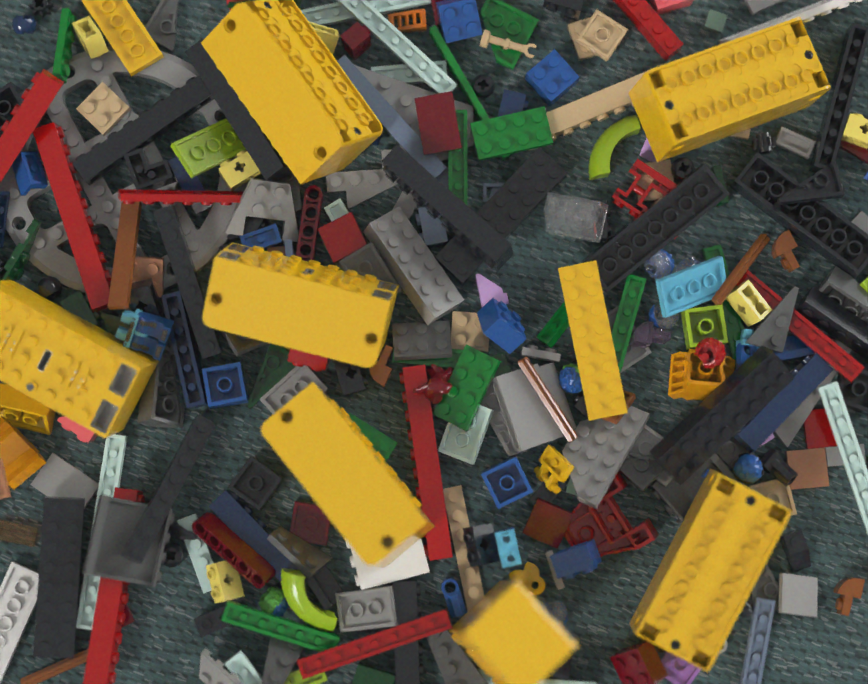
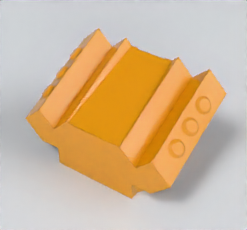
M689 349L688 352L671 354L668 396L673 399L682 397L685 400L703 401L735 371V360L730 356H725L720 366L717 365L715 368L709 369L704 368L702 360L697 355H694L695 349Z
M2 416L0 418V458L3 459L8 486L15 490L47 462L39 453L40 451Z

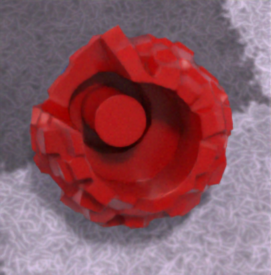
M713 337L705 338L698 342L694 355H697L702 360L704 368L713 369L717 365L720 366L724 361L726 355L725 346L721 341Z

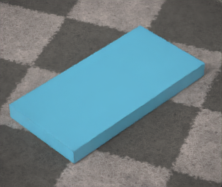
M723 257L711 258L655 280L662 317L667 318L712 300V297L727 279Z

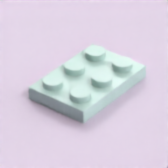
M480 405L468 431L448 422L438 452L474 465L494 410Z

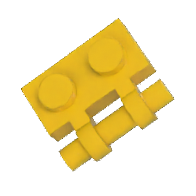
M548 444L538 460L542 466L535 467L534 473L541 482L545 483L549 491L558 494L561 491L558 481L564 483L574 469V466L554 446Z

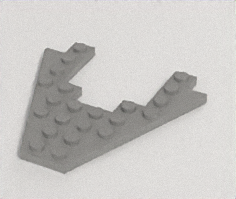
M356 66L421 138L414 98L434 95L436 93ZM454 100L456 110H467V148L475 145L470 123L474 122L473 106ZM381 150L382 160L391 150ZM448 151L435 154L441 162L448 159ZM383 164L382 169L335 172L326 176L327 193L346 192L347 209L363 203L398 185L396 181L394 183L385 176Z

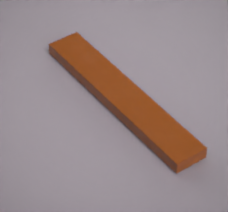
M123 201L121 202L108 308L110 310L129 309L142 209L141 202L135 201V204H124Z

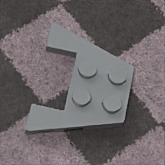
M251 178L237 209L234 210L232 218L225 228V233L243 236L246 216L283 220L281 239H291L293 242H298L299 235L290 184L287 182Z

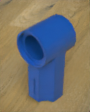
M451 577L444 579L441 588L451 618L467 613L457 580ZM453 582L456 585L455 590L447 592L444 588L445 584Z

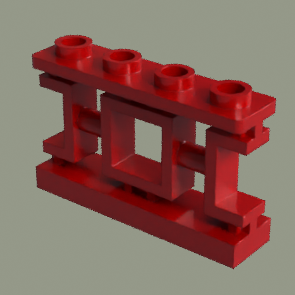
M637 158L629 170V173L636 177L627 192L617 188L611 197L614 199L612 203L621 209L623 206L630 210L629 214L636 218L648 208L642 202L652 188L664 195L677 184ZM638 169L659 183V185L657 186L651 182L646 190L637 185L642 175L637 173L636 170ZM631 191H634L641 196L636 205L642 210L639 211L621 199L619 195L627 199Z

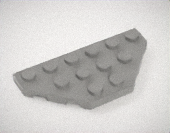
M631 406L627 410L628 413L624 414L618 424L603 419H595L592 422L587 419L579 422L575 429L578 437L572 442H567L562 450V455L574 466L570 473V478L580 502L597 509L650 418V413Z

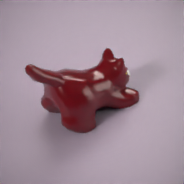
M431 364L432 369L426 370L431 379L425 385L415 388L413 392L417 394L424 392L425 397L432 404H438L441 402L443 394L449 393L452 388V384L448 383L452 375L453 367L449 366L444 370L440 366Z

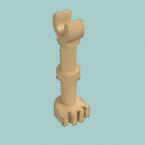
M485 29L480 42V47L487 48L488 43L502 46L506 50L509 48L520 51L528 58L534 57V55L528 53V48L536 49V45L533 43L528 45L510 41L509 38L502 39L492 36L491 32Z

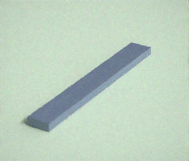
M344 54L337 62L377 116L382 126L413 159L437 178L447 167L435 154L424 155L421 138Z

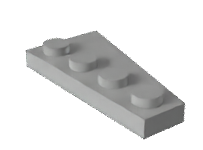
M491 383L480 404L494 410L490 420L491 427L507 456L527 452V449L515 452Z
M207 648L201 652L199 678L203 683L242 684L234 672L230 674L223 668L224 663L219 659L215 661L209 656L211 652Z

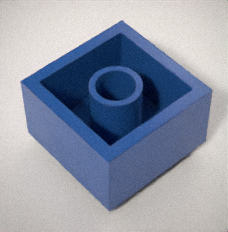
M444 0L436 2L441 31L446 43L483 35L476 0Z
M555 49L529 70L525 76V80L549 107L573 88L580 78Z
M492 298L477 312L483 334L509 354L526 340L525 328L521 324V317L515 311L511 312L508 310L504 302H498L495 298Z
M241 362L202 369L207 402L210 409L249 402Z
M516 455L481 471L484 482L498 509L533 492V488Z
M594 539L560 550L550 556L557 578L564 577V580L576 577V575L580 574V571L583 574L592 572L598 568L597 564L602 562Z

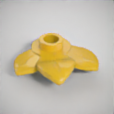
M526 562L524 570H514L509 573L510 580L519 579L521 581L519 584L523 589H527L531 595H540L546 588L544 579L540 577L539 568L531 562ZM534 582L539 584L537 589H534L532 586Z

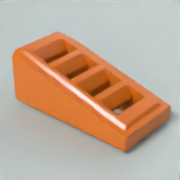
M425 9L388 14V21L393 26L394 19H398V27L396 28L401 33L427 31ZM409 17H412L413 25H409ZM416 17H420V24H417ZM401 18H405L406 26H402Z

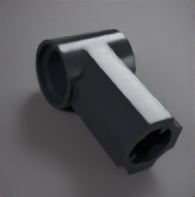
M770 448L760 458L763 469L767 473L774 475L786 487L798 476V473L787 465L781 455L773 448Z

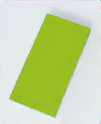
M227 118L171 144V148L191 178L222 164L226 160L236 157L239 152L246 150Z

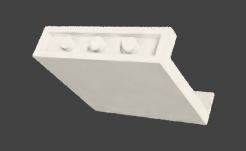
M422 538L386 567L372 566L363 562L345 539L347 549L351 548L353 555L350 556L352 568L356 567L357 575H354L357 587H361V590L430 572Z

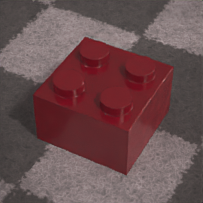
M649 641L623 648L610 657L622 684H658L668 676L653 643Z

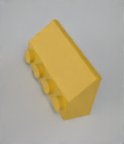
M0 383V418L3 416L15 427L51 435L56 411L8 384Z

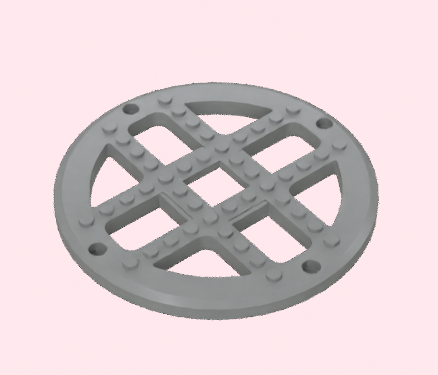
M111 46L107 47L109 52L93 59L89 57L86 51L72 56V59L69 61V68L74 70L75 74L72 78H67L66 84L62 85L44 115L48 113L51 121L62 127L65 134L63 138L64 144L68 145L71 155H69L70 162H75L79 155L88 153L95 144L107 140L109 134L120 131L125 123L131 120L134 121L139 117V115L134 113L116 80L118 75H131ZM163 51L161 52L164 58L133 75L164 83L174 89L186 85L187 80L200 76L193 65ZM53 67L47 70L51 74L53 72ZM103 82L131 110L105 136L101 133L85 142L66 106L65 98L72 91L88 83H95L99 86ZM32 83V84L28 87V89L31 90V88H32V86L34 85V83ZM214 99L194 114L203 115L210 126L218 122L219 115L224 113ZM33 132L30 135L27 142L25 143V145L23 146L21 152H28L29 144L33 137ZM154 141L143 148L150 165L164 160ZM12 166L0 183V191H10L6 229L16 246L19 242L24 244L28 234L26 230L32 221L36 219L31 209L32 201L52 190L45 167L43 170L48 186L45 189L31 188L26 196H21ZM237 166V171L243 172V167ZM77 171V173H74L75 177L77 176L92 204L86 210L88 216L91 215L95 226L92 227L93 230L101 226L108 227L116 242L122 202L118 198V192L112 194L104 177L89 186ZM220 175L217 191H230ZM177 181L155 190H178L180 184ZM249 181L234 191H245ZM133 183V184H131L130 186H128V187H126V188H124V189H136V188H135V185H134V183ZM141 202L142 208L148 206L147 204H143V202ZM160 202V204L162 205L163 208H164V207H167V206H170V205L162 204V202ZM174 202L173 205L175 206L197 273L210 264L215 256L220 253V246L228 243L229 239L227 238L228 234L225 233V228L229 224L231 216L239 203L221 205L218 202H214L201 228L197 230L182 202ZM25 220V227L22 230H18V222ZM63 222L48 229L40 227L29 253L31 255L29 261L46 275L56 277L61 284L86 293L75 258L61 251V247L69 243ZM137 240L136 256L147 257ZM168 254L162 257L164 258V291L178 285L175 275H172L170 272L172 266ZM106 267V270L109 269L112 275L113 268Z

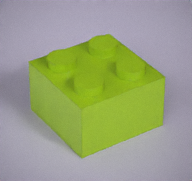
M723 304L690 308L681 312L686 350L695 349L698 342L705 338L713 337L724 345L728 343Z

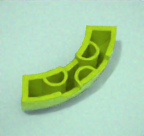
M636 115L615 122L598 138L589 159V180L609 176L610 158L614 148L627 137L638 134L641 129Z
M282 568V590L292 611L310 626L323 631L333 632L337 617L333 611L322 609L308 599L304 588L305 576L297 569Z

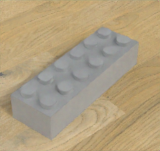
M400 207L393 209L368 224L363 233L370 242H373L391 273L427 325L432 324L456 309L464 301Z

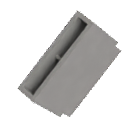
M554 362L541 365L540 367L538 363L534 364L535 370L574 429L577 428L564 390L559 384V376ZM522 369L492 379L491 383L516 453L563 437L559 426Z

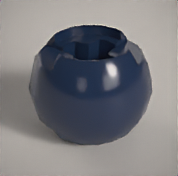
M16 15L12 22L13 30L17 34H24V32L33 34L37 26L36 20L32 15H25L24 18L23 16Z

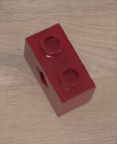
M358 21L340 35L342 47L354 61L372 47V38L369 35L371 34L370 30L364 24L361 26Z

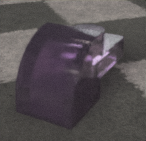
M652 321L644 322L632 331L628 346L647 348L652 343L664 345L671 340V332H666L663 328L653 329L654 322Z

